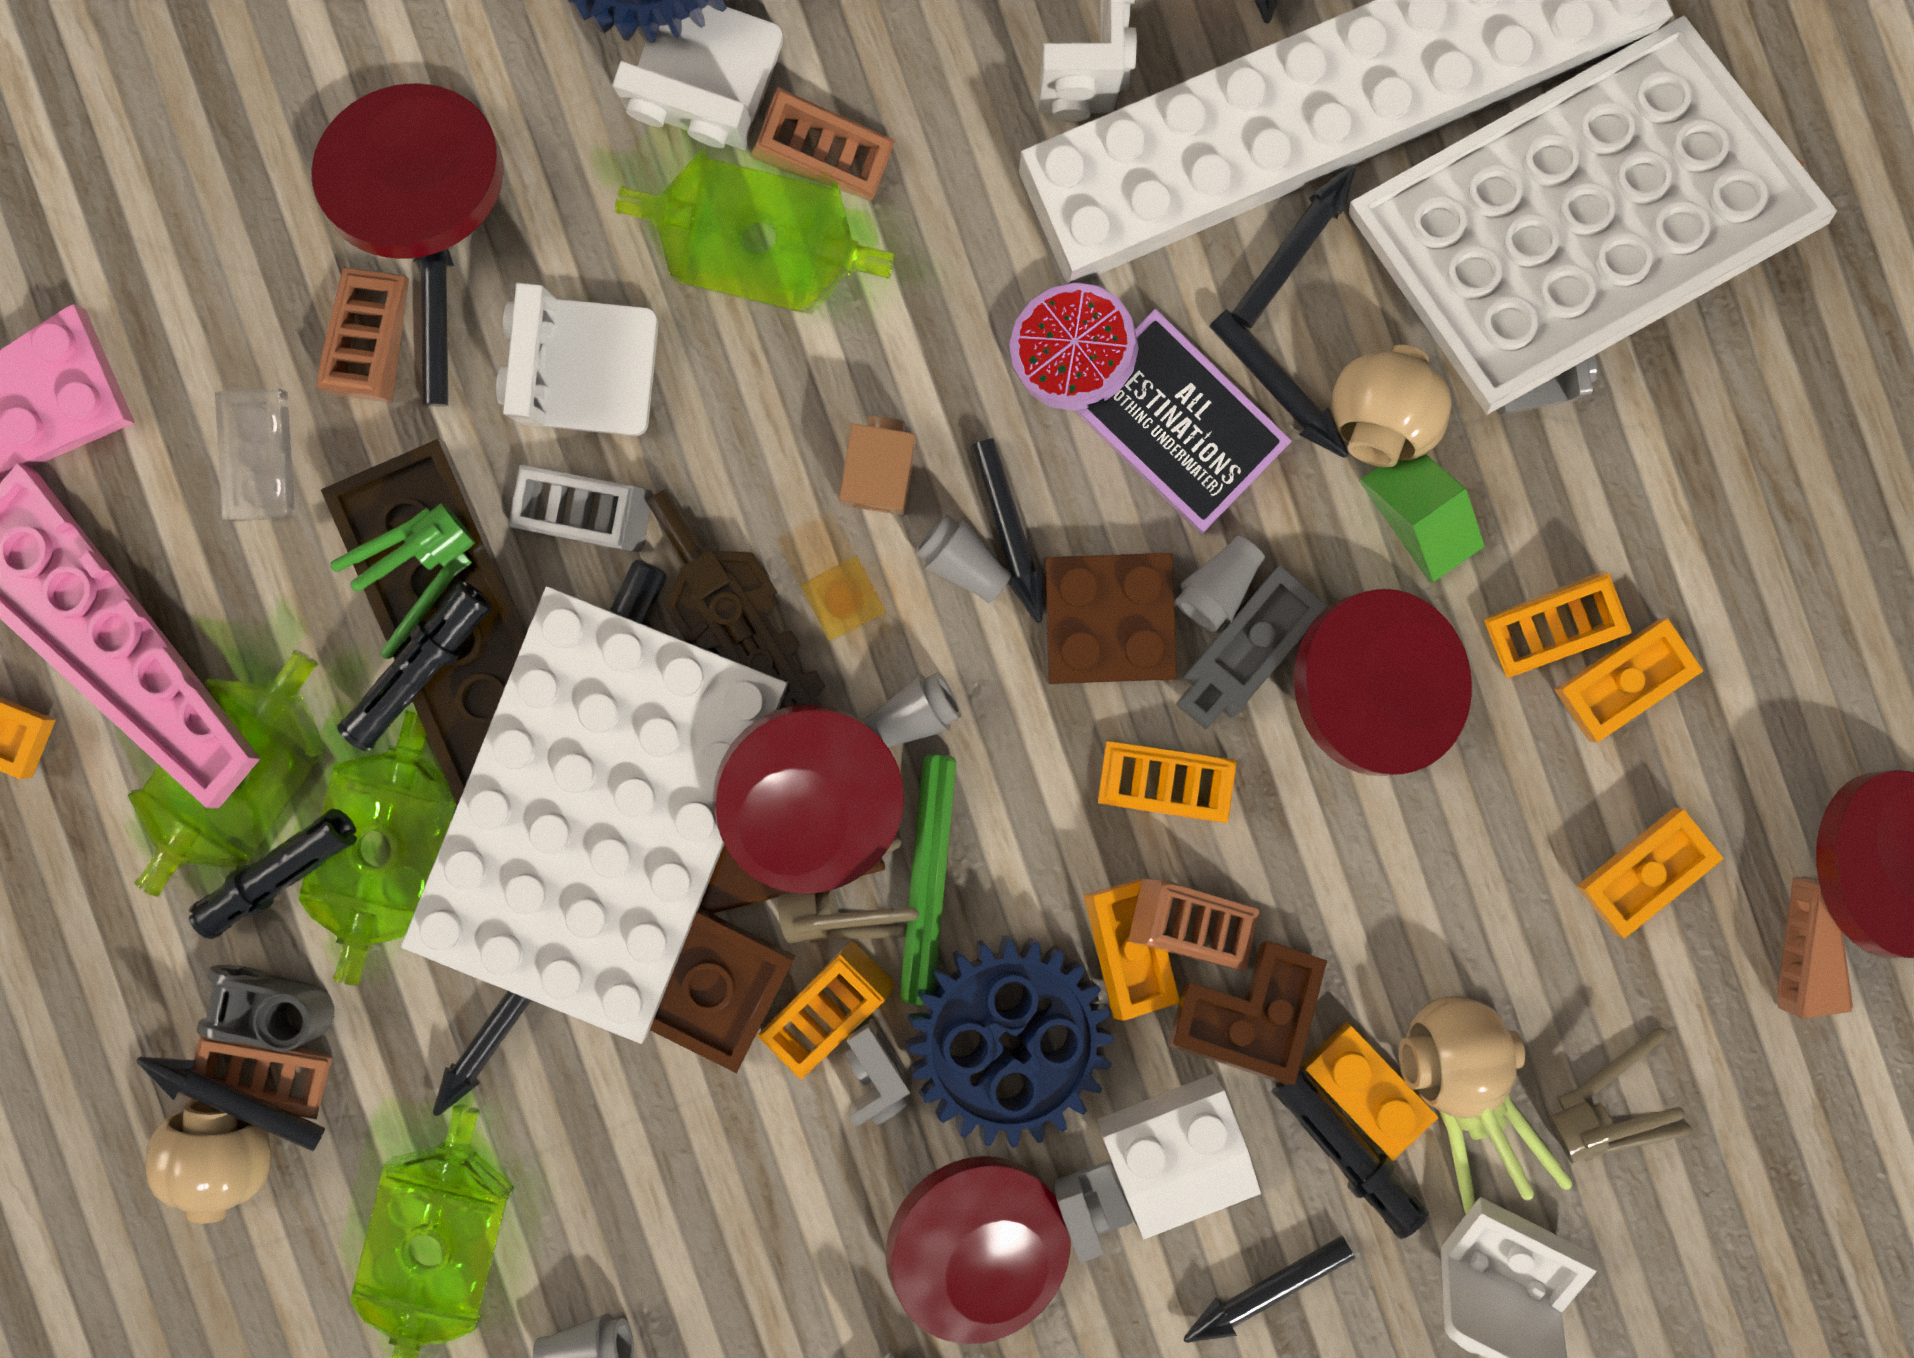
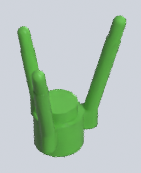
M442 502L431 511L426 507L410 521L350 550V552L334 559L330 564L333 571L339 572L403 540L405 541V544L353 579L350 585L354 591L363 590L414 555L428 570H431L437 564L443 566L382 648L381 656L384 659L393 657L403 642L410 636V631L423 619L452 579L472 563L464 552L474 545L475 541L459 519Z

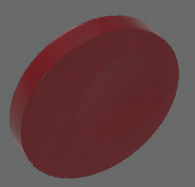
M421 83L385 87L373 91L347 106L325 129L315 149L311 169L312 186L316 200L335 230L346 241L364 252L394 259H410L432 255L448 249L469 236L481 225L494 207L501 191L504 173L500 146L482 112L471 101L452 90Z
M1375 589L1361 592L1333 603L1311 623L1303 636L1295 660L1294 692L1297 707L1307 731L1320 749L1330 758L1347 769L1361 774L1391 776L1407 774L1426 768L1440 759L1453 746L1461 734L1469 714L1472 698V678L1469 660L1460 637L1449 621L1435 607L1407 592L1392 589Z
M815 704L796 705L779 709L763 716L748 726L734 740L725 753L718 768L713 789V810L717 828L726 849L735 862L757 881L780 891L799 894L821 893L840 888L855 881L873 868L893 842L900 826L904 806L903 781L899 767L890 749L868 724L846 711Z
M1904 770L1863 774L1853 778L1841 787L1831 799L1824 812L1816 845V867L1819 885L1825 904L1835 923L1858 947L1866 952L1885 958H1914V772Z
M977 1156L961 1159L937 1169L911 1190L898 1208L889 1229L886 1243V1267L891 1286L903 1309L920 1328L937 1338L960 1344L986 1343L1017 1332L1033 1321L1048 1306L1059 1290L1066 1274L1070 1258L1071 1239L1056 1196L1037 1174L1022 1164L1009 1159Z

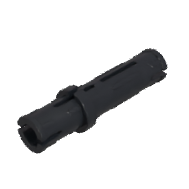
M460 581L455 586V590L427 622L419 621L410 631L412 640L385 672L379 676L374 685L350 713L337 724V729L341 736L354 747L362 751H371L379 738L404 709L411 704L416 695L442 665H452L460 656L458 648L485 615L493 610L490 600L474 586Z
M329 809L308 827L287 839L256 863L250 866L242 865L231 871L220 888L195 902L189 908L188 912L193 913L189 916V922L193 929L204 938L214 939L222 935L223 932L231 928L232 925L248 915H259L273 904L274 897L294 885L333 856L355 844L357 837L353 834L357 832L353 821L341 810Z
M1300 1065L1295 1085H1285L1279 1082L1275 1084L1276 1087L1271 1090L1273 1095L1289 1109L1319 1147L1340 1168L1349 1180L1347 1186L1355 1197H1364L1384 1219V1222L1398 1239L1407 1238L1426 1222L1425 1217L1429 1216V1211L1394 1173V1163L1386 1154H1378L1366 1142L1335 1103L1320 1089L1303 1065Z

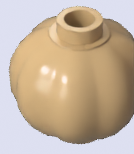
M1396 345L1391 351L1369 353L1354 359L1342 370L1331 394V414L1342 439L1349 443L1347 446L1349 453L1358 460L1373 466L1393 467L1397 464L1398 460H1414L1422 457L1431 451L1443 438L1452 407L1450 390L1445 379L1428 365L1429 357L1425 352L1409 345Z
M1452 996L1435 999L1426 1004L1417 1013L1411 1022L1406 1038H1403L1399 1044L1398 1057L1405 1083L1410 1089H1417L1422 1100L1431 1107L1450 1116L1467 1119L1478 1118L1486 1109L1494 1111L1501 1106L1509 1095L1512 1085L1515 1083L1516 1069L1522 1068L1525 1063V1048L1520 1035L1515 1030L1508 1031L1500 1014L1488 1005L1466 997Z
M191 1100L184 1105L183 1112L167 1117L153 1133L146 1150V1181L153 1195L161 1203L185 1211L188 1221L199 1224L218 1222L227 1216V1209L251 1199L266 1181L271 1166V1147L268 1132L242 1120V1129L238 1130V1118L197 1100Z

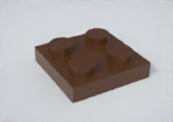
M1172 553L1044 558L1049 684L1177 680Z
M699 907L650 1031L737 1074L796 955Z

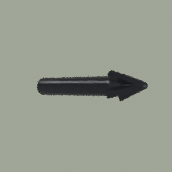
M1355 166L1347 167L1313 192V195L1309 198L1312 203L1231 313L1243 326L1247 328L1254 326L1332 218L1337 219L1339 213L1342 214L1356 171Z
M449 249L432 255L414 258L412 261L419 262L421 269L422 402L424 406H449L447 267L454 266Z
M1226 309L1209 325V328L1304 429L1299 435L1342 458H1346L1348 451L1329 407L1322 412L1230 311Z
M994 438L986 439L970 447L1010 573H1012V579L1009 580L1008 584L1034 621L1040 623L1043 618L1042 570L1036 571Z
M510 991L505 993L456 1064L451 1063L450 1068L445 1067L433 1108L434 1116L441 1115L480 1084L477 1079L478 1075L529 1005L530 999Z
M139 1057L136 1060L137 1064L173 1101L179 1092L312 1152L317 1147L325 1131L323 1126L192 1069L196 1060Z
M1341 1235L1226 1302L1219 1304L1217 1298H1215L1186 1333L1184 1341L1190 1343L1237 1336L1233 1329L1234 1327L1355 1259L1352 1250Z

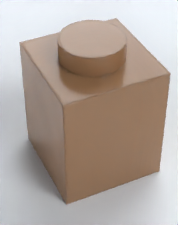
M868 416L867 425L851 423L839 501L843 506L905 516L917 444L915 433L904 432L905 422L887 417Z

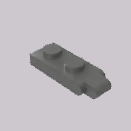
M1280 565L1275 566L1239 608L1232 622L1223 627L1183 675V678L1191 686L1178 700L1176 705L1204 729H1207L1222 711L1230 718H1233L1304 636L1315 618L1328 606Z

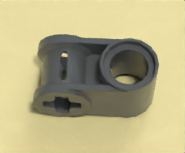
M216 965L210 967L208 979L213 982L207 1016L198 1021L196 1031L198 1034L213 1040L241 1042L274 1051H289L322 1036L330 1028L334 1019V1005L329 994L323 988L314 984L271 976L261 970L244 966ZM289 1003L295 1005L301 1012L303 1018L301 1031L293 1028L288 1022L286 1009Z

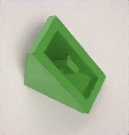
M1425 454L1414 460H1398L1397 464L1393 467H1377L1358 480L1430 583L1435 582L1485 547L1467 489L1428 455Z

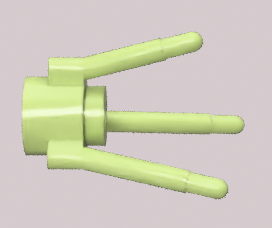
M1509 1095L1496 1110L1486 1109L1478 1118H1458L1439 1111L1448 1130L1459 1192L1465 1214L1475 1204L1462 1130L1468 1131L1473 1140L1490 1137L1521 1197L1525 1200H1531L1534 1196L1524 1170L1503 1132V1129L1507 1126L1504 1115L1559 1186L1564 1190L1572 1187L1570 1178L1513 1104Z

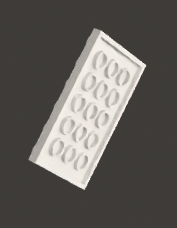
M1684 15L1350 202L1349 207L1350 217L1486 415L1828 225L1837 212Z
M546 586L401 948L642 1044L647 1038L692 926L695 914L698 911L724 846L713 810L714 782L720 763L734 740L748 726L763 716L779 709L789 683Z

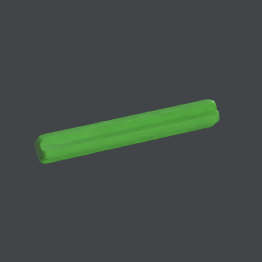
M927 754L922 760L908 908H916L919 915L917 919L907 921L900 988L901 1001L912 1005H925L917 994L919 989L935 991L936 978L932 970L937 967L956 773V760L950 755Z

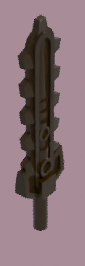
M668 489L662 490L646 501L647 505L685 564L679 568L680 572L664 606L684 640L691 644L696 642L699 647L706 650L716 648L719 655L788 682L789 684L779 709L796 705H822L817 697L826 687L817 670L803 674L792 657L801 647L792 630L777 633L767 617L776 607L771 595L778 592L754 553L713 551L712 549L706 552Z

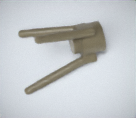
M895 836L885 854L901 846L902 842L899 837ZM832 890L812 894L786 892L781 893L778 898L780 925L783 935L789 944L807 940L810 943L830 939L904 937L906 935V926L882 924L913 921L919 915L918 910L914 907L839 913L836 897Z
M1657 1028L1643 1040L1641 1039L1578 1089L1557 1097L1563 1111L1553 1114L1549 1118L1555 1135L1572 1164L1583 1159L1588 1161L1606 1153L1668 1141L1691 1134L1692 1128L1687 1123L1661 1127V1125L1684 1118L1685 1111L1680 1107L1650 1113L1613 1124L1610 1115L1601 1102L1592 1106L1586 1102L1666 1039L1668 1034L1664 1028Z

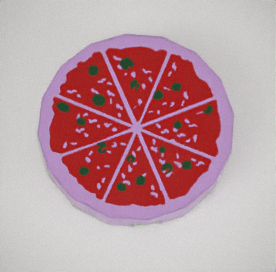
M1076 282L1049 288L1031 300L1016 319L1009 343L1013 369L1027 392L1048 407L1070 411L1089 408L1088 404L1096 403L1102 398L1106 401L1118 393L1133 373L1139 350L1133 319L1120 299L1100 286Z

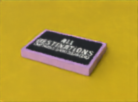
M1154 309L1135 329L1139 350L1133 373L1120 391L1106 401L1102 398L1096 403L1088 404L1089 408L1075 410L1074 412L1202 534L1292 441L1168 320Z

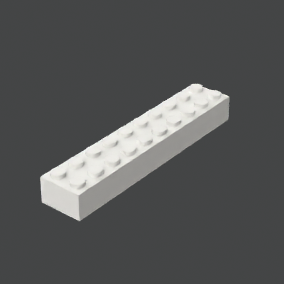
M1375 0L1022 150L1019 174L1066 284L1080 283L1343 171L1351 165L1354 166L1606 59L1657 31L1673 16L1667 0Z

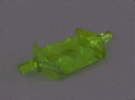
M700 150L668 185L663 194H648L628 189L624 186H621L617 193L620 199L616 198V214H625L652 221L653 226L658 229L669 274L674 282L810 315L829 298L845 275L852 276L853 270L884 277L887 280L891 277L895 252L859 245V241L852 240L839 185L835 182H832L829 188L710 159L707 151ZM754 223H765L776 232L773 246L762 254H751L741 246L743 231Z
M294 649L293 654L275 680H270L268 684L228 679L206 680L204 685L211 688L209 691L211 696L261 759L250 771L247 783L241 789H235L220 808L204 807L160 765L157 766L142 789L129 792L127 796L152 844L156 846L154 849L155 855L134 882L139 889L146 887L143 892L159 897L179 866L198 864L234 869L248 863L325 751L318 728L300 704L303 697L298 694L315 667L319 665L316 660L308 658L307 654Z
M405 709V716L397 745L389 746L387 752L334 764L321 816L329 809L334 808L347 814L357 829V832L353 834L357 837V841L354 845L324 862L323 865L305 876L298 900L310 917L336 935V943L342 944L337 968L332 978L339 983L345 981L344 984L360 985L368 950L372 949L373 944L405 937L456 811L457 803L444 774L428 759L424 758L425 753L422 750L427 734L417 711ZM370 831L383 834L390 843L391 854L387 863L382 867L370 865L362 856L361 842Z
M453 1105L446 1140L442 1141L438 1146L395 1156L383 1165L350 1302L365 1324L390 1337L388 1344L394 1345L391 1358H418L419 1351L424 1345L446 1343L472 1333L482 1321L483 1315L479 1314L506 1203L514 1193L515 1187L479 1154L473 1151L471 1142L477 1118L480 1114V1110L473 1106L467 1110L468 1105ZM426 1235L434 1238L440 1244L442 1250L441 1262L433 1266L418 1262L411 1250L414 1237Z

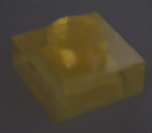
M857 555L800 584L829 642L887 613Z

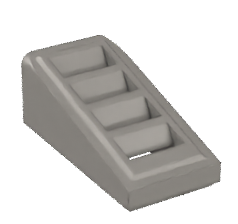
M519 465L508 527L622 550L641 552L644 547L651 510L646 501L653 496L651 490ZM543 482L551 484L545 521L537 520ZM569 487L575 488L568 525H563ZM594 493H600L594 531L588 530Z

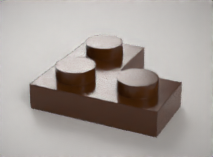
M1268 940L1260 943L1245 1000L1196 983L1188 982L1184 984L1167 1045L1285 1085H1295L1327 960Z

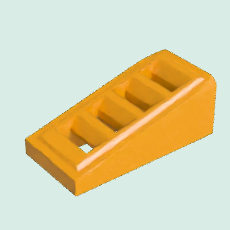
M1605 570L1561 586L1483 619L1506 678L1632 633L1611 577ZM1590 594L1593 596L1603 622L1591 628L1580 598ZM1568 603L1579 631L1578 634L1568 638L1556 610L1557 606ZM1541 612L1544 613L1555 643L1544 648L1531 616ZM1517 621L1520 623L1531 653L1522 657L1518 656L1506 626Z
M1105 741L1097 803L1228 823L1236 772V760L1227 757ZM1124 756L1136 758L1131 795L1119 793ZM1150 760L1161 762L1156 798L1145 797ZM1176 764L1187 766L1182 802L1171 800ZM1202 768L1213 769L1208 805L1197 804Z
M850 941L756 1036L802 1080L886 1000L895 983L857 943ZM827 986L851 1011L846 1015L822 989ZM807 1004L832 1028L829 1033L803 1009ZM789 1021L815 1045L810 1052L784 1027Z

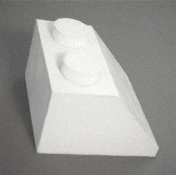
M1214 1074L1097 1119L1103 1140L1143 1239L1261 1194L1248 1149L1223 1087Z

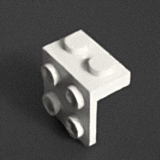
M1100 0V43H1044L1038 84V113H1052V117L1056 120L1075 122L1089 118L1091 113L1114 112L1119 91H1129L1130 69H1135L1136 28L1128 27L1130 4H1134L1135 0Z
M707 5L702 9L705 26L700 28L689 17L681 20V37L678 38L674 37L668 25L660 26L655 42L646 40L638 66L623 61L620 62L612 86L626 108V113L640 122L655 127H663L664 123L686 130L690 137L703 144L716 148H724L725 144L746 151L783 44V35L780 27L775 23L726 7L727 9L721 12Z
M516 283L515 300L506 303L503 314L504 338L510 340L508 366L502 365L500 367L496 382L497 401L499 404L504 405L503 414L522 425L630 436L642 435L646 432L649 424L659 327L658 317L648 308L556 299L542 285Z
M1480 1197L1441 1246L1445 1332L1450 1339L1466 1351L1477 1353L1485 1358H1567L1562 1312L1597 1272L1594 1253Z

